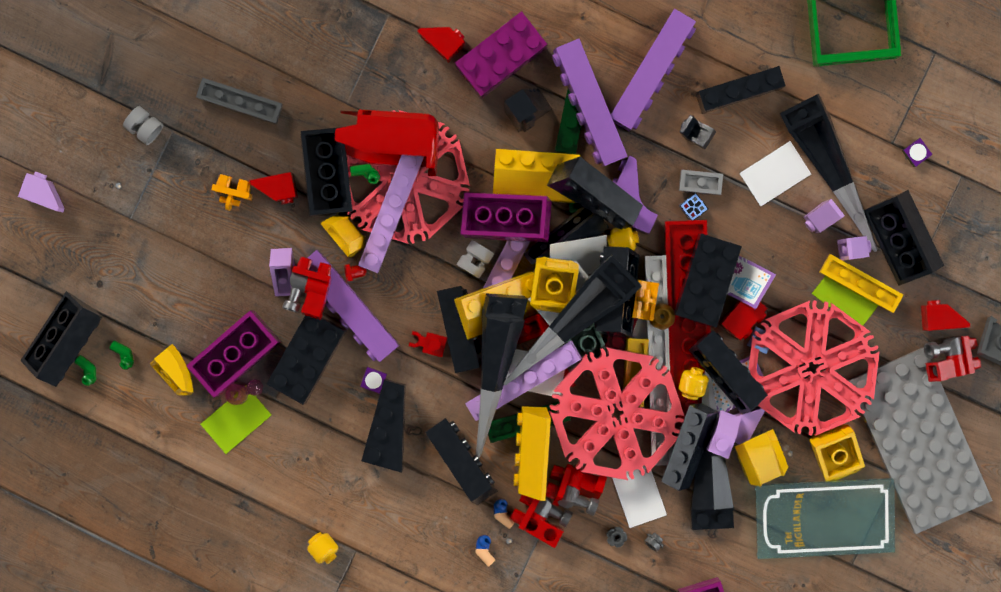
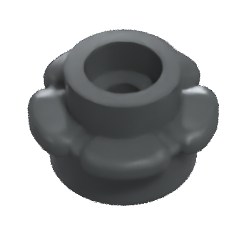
M621 527L611 528L607 532V542L611 546L621 547L627 540V534Z
M656 533L652 535L647 534L644 543L649 548L657 552L660 548L664 547L662 544L663 539Z

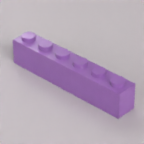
M674 8L611 113L615 124L629 132L632 127L637 129L642 120L639 117L641 112L649 109L653 102L650 97L653 92L658 94L664 84L661 81L664 74H670L674 67V64L671 62L675 56L680 57L685 49V46L682 45L686 38L690 40L696 30L693 27L696 22L695 20Z
M580 39L555 48L552 55L556 67H560L562 72L560 75L561 81L570 91V94H568L572 106L575 105L577 108V120L580 125H584L586 130L584 136L588 145L593 147L594 152L592 155L595 163L600 164V167H604L628 157Z
M316 250L308 257L312 260L310 271L317 272L320 262L331 265L319 250ZM331 265L330 276L332 281L326 299L328 301L326 306L333 314L337 312L340 315L341 319L339 321L346 329L351 328L355 333L353 338L358 344H364L369 349L366 352L373 361L378 360L381 362L400 346L399 343Z

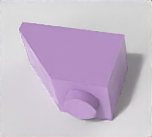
M36 171L34 175L26 173L18 197L58 212H64L65 208L53 182L46 180L47 175Z
M830 199L819 204L803 218L806 220V227L811 232L821 233L845 215L834 201Z
M867 236L837 240L839 258L842 261L869 257L871 242L867 240Z
M292 248L271 249L269 268L275 296H290L292 288L290 277L293 266H295Z
M757 407L745 414H734L741 418L735 443L741 444L750 440L765 410Z
M721 410L706 450L728 459L737 437L741 418Z

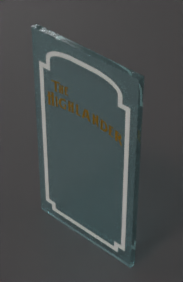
M894 478L764 484L761 487L756 486L757 558L895 552Z

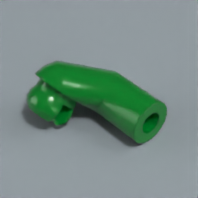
M370 164L350 166L352 177L363 175L370 184L378 183L380 174Z
M114 340L110 350L120 355V367L124 370L131 368L134 364L132 350Z
M82 355L78 356L74 363L83 369L81 381L85 386H90L97 379L96 367Z

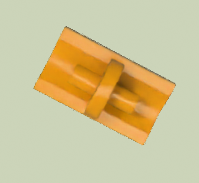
M220 174L216 185L213 184L211 190L228 195L227 197L220 196L219 202L225 203V210L230 211L232 206L240 207L241 201L235 200L234 197L252 200L253 194H250V181L239 179L237 190L230 188L232 177Z
M638 280L642 287L635 294L632 318L653 321L659 283Z

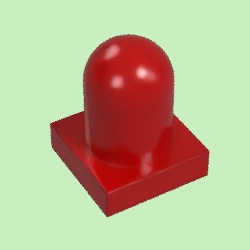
M344 265L347 282L353 281L354 278L363 277L367 273V269L361 266Z

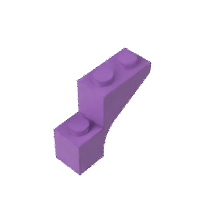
M629 156L627 160L622 159L618 168L621 171L618 179L614 178L612 182L643 205L639 196L637 161L634 157ZM643 205L631 228L648 235L658 215Z

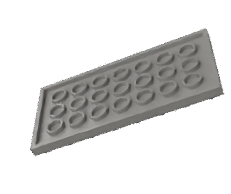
M924 347L879 366L877 369L874 400L866 395L865 398L869 399L872 404L869 405L866 402L860 404V408L865 411L862 416L915 534L993 501L941 381H928L925 363L932 361L925 356ZM933 367L934 375L938 376L935 368ZM867 372L848 381L857 388H863L866 385Z

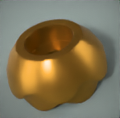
M665 303L657 304L655 306L654 319L650 321L651 325L660 330H665L672 326L675 321L673 308Z

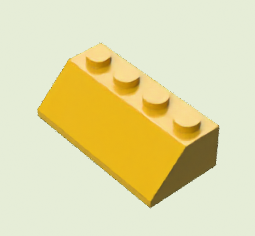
M496 149L493 194L547 196L554 202L576 203L548 187L547 184L558 164L580 157V155Z
M534 272L524 273L454 299L467 339L482 334V310L486 293L520 295L529 299L532 293ZM529 300L527 301L524 318L539 313L530 305Z
M522 406L521 413L517 414V425L520 426V433H516V446H519V453H515V466H518V474H514L513 486H517L519 494L545 501L551 418L547 407Z

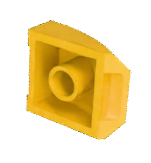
M335 215L321 223L347 257L352 258L365 247L366 236L362 235L350 220V216Z
M547 257L536 258L530 305L537 310L560 313L575 295L579 264L571 260Z
M171 344L154 358L150 365L177 395H191L193 393V386L189 370L179 351Z
M842 424L816 436L814 433L811 437L810 443L826 483L834 482L857 473L865 467L855 432L848 424Z
M773 429L734 446L743 473L750 485L761 487L762 484L784 476L788 469L785 456Z

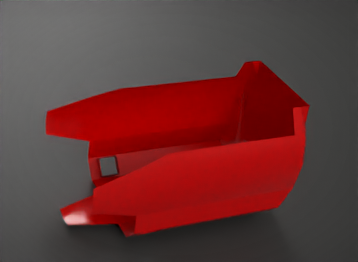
M361 109L358 111H341L342 114L357 116L356 125L336 128L335 141L345 144L346 155L368 163L398 165L401 155L424 156L420 167L429 168L428 176L436 177L439 124L434 116L423 113Z

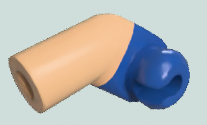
M504 499L496 500L494 503V517L510 529L515 522L507 515L508 503Z
M482 535L477 539L475 552L489 567L495 561V558L488 552L491 539L487 535Z

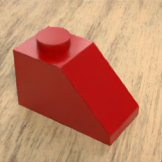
M450 27L419 28L417 30L418 35L448 63L465 46V41L463 40L465 36L458 29L453 31Z
M292 172L249 180L252 186L273 200L281 202V205L294 203L293 199L298 198Z
M940 300L927 301V305H921L922 328L924 331L970 327V323L948 304H940Z
M540 313L524 319L525 322L518 344L541 336L549 327V324Z

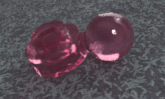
M257 379L249 381L246 387L241 384H232L226 390V399L233 405H241L247 400L249 394L252 396L260 395L263 391V384ZM234 391L238 392L237 398L233 397Z

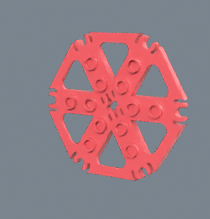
M438 122V159L447 152L453 153L459 176L454 181L438 176H428V173L425 172L429 168L420 167L401 214L404 228L400 232H394L393 240L409 244L407 236L410 235V241L414 244V236L419 234L422 237V241H426L425 231L428 234V239H430L463 208V206L458 205L456 202H464V199L460 198V193L463 191L469 193L470 190L466 187H461V185H468L470 187L460 141L458 139L456 143L451 144V142L456 140L457 136L455 134L451 138L446 137L445 134L450 129L448 126L440 132V129L445 125L444 123ZM346 155L349 178L351 176L350 166L370 164L380 174L379 181L382 183L360 203L354 201L350 187L352 211L356 210L350 218L353 220L355 217L360 216L362 221L358 224V227H363L367 222V226L362 230L371 233L397 165L373 164ZM418 193L446 201L449 204L448 211L435 223L427 224L424 220Z
M809 300L764 319L771 326L769 327L766 323L762 322L761 325L765 327V333L759 334L757 331L754 332L761 339L759 341L752 336L748 369L752 377L764 387V391L768 394L758 404L760 408L793 432L795 425L798 424V434H801L802 427L806 426L809 428L808 435L812 436L813 427H815L816 436L861 417L854 410L864 414L865 411L860 408L862 402H866L869 405L872 404L865 396L867 395L874 400L880 351L871 354L870 351L878 349V345L868 346V341L873 339L874 336L869 335L864 338L863 336L870 333V331L834 304L830 303V310L827 311L828 302H824V307L818 309L816 307L817 301L813 300L812 309H810ZM798 314L806 316L807 325L804 348L780 331L779 324L782 321ZM832 318H837L854 331L855 336L850 341L826 350L829 321ZM758 345L762 348H769L788 362L790 366L766 376L758 375L759 349L754 347ZM864 359L868 362L866 385L863 388H857L834 370ZM810 362L813 364L823 363L816 368V373L814 374L812 371L802 373V371L809 367ZM799 385L797 409L793 417L785 416L770 404L772 396ZM821 388L845 405L846 411L844 414L825 422L818 419Z
M606 347L608 353L606 356L605 350L599 348L601 352L600 357L595 358L593 352L590 351L589 357L591 361L589 362L587 354H585L553 390L562 394L561 396L559 394H552V398L559 399V403L556 406L550 405L549 407L552 410H558V412H549L564 457H567L569 462L574 458H578L579 461L575 465L577 469H580L581 472L628 480L626 475L628 471L629 477L634 479V470L639 469L640 474L643 476L645 471L642 467L645 466L646 472L649 473L673 446L678 435H673L672 433L679 434L681 430L675 428V423L684 422L681 417H676V415L684 416L670 370H667L665 365L657 370L655 367L659 362L657 358L653 359L654 356L610 347ZM623 359L640 363L642 369L621 391L613 368L614 361ZM590 370L592 372L600 399L571 394L570 386L583 371ZM657 385H665L671 402V409L668 412L638 407ZM613 404H615V407L619 411H622V413L619 415V420L615 416L611 415L614 413L615 409ZM572 416L595 421L576 444L569 442L563 425L565 417ZM633 428L658 432L664 435V442L651 457L646 458L642 456ZM613 436L621 459V466L613 469L595 465L593 462L594 456Z

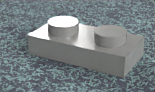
M681 170L679 191L721 195L723 174Z

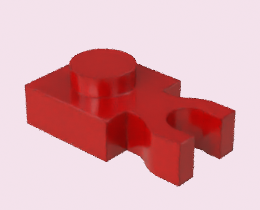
M412 331L411 335H416L419 341L417 343L409 342L410 347L422 346L423 353L443 357L447 337L427 332L426 337H424L419 332Z

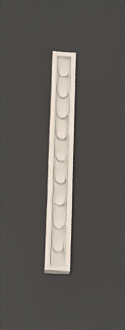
M666 255L644 256L645 281L659 283L656 305L659 303L668 305ZM647 320L648 355L654 356L653 359L657 358L659 360L655 366L657 370L661 369L663 365L667 367V370H670L669 328L665 330L657 329ZM657 385L649 394L650 409L665 412L671 409V402L665 385ZM650 431L651 456L664 442L665 438L662 433ZM673 446L656 465H668Z

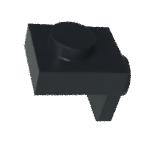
M692 115L683 121L680 128V134L686 140L703 149L707 148L716 133L713 128L701 123Z

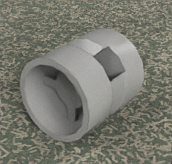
M137 106L127 116L123 127L131 134H137V138L145 145H149L160 134L163 124L155 117L150 118V114L141 106Z
M471 240L466 248L467 254L462 255L456 265L475 277L480 278L485 270L484 264H489L494 253ZM473 257L478 259L475 265L471 263Z

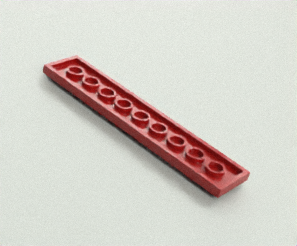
M707 220L664 222L668 305L674 311L698 234L708 235ZM675 315V321L669 327L670 373L684 416L676 415V417H681L684 420L689 405L702 403V397H699L698 400H692L682 396V392L679 390L682 373L685 370H691L692 367L704 370L688 350L705 334L711 332V326ZM676 422L675 428L681 429L683 422Z

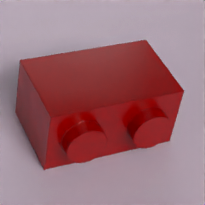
M738 300L719 322V325L737 340L747 339L753 332L752 326L756 322L759 324L766 317L765 311L768 308L760 302L758 307L754 309Z

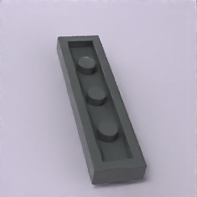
M202 78L196 96L198 99L277 124L283 106L282 103Z

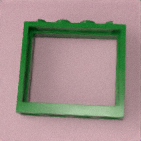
M807 0L813 67L899 58L901 56L896 0H884L889 49L821 55L816 0Z

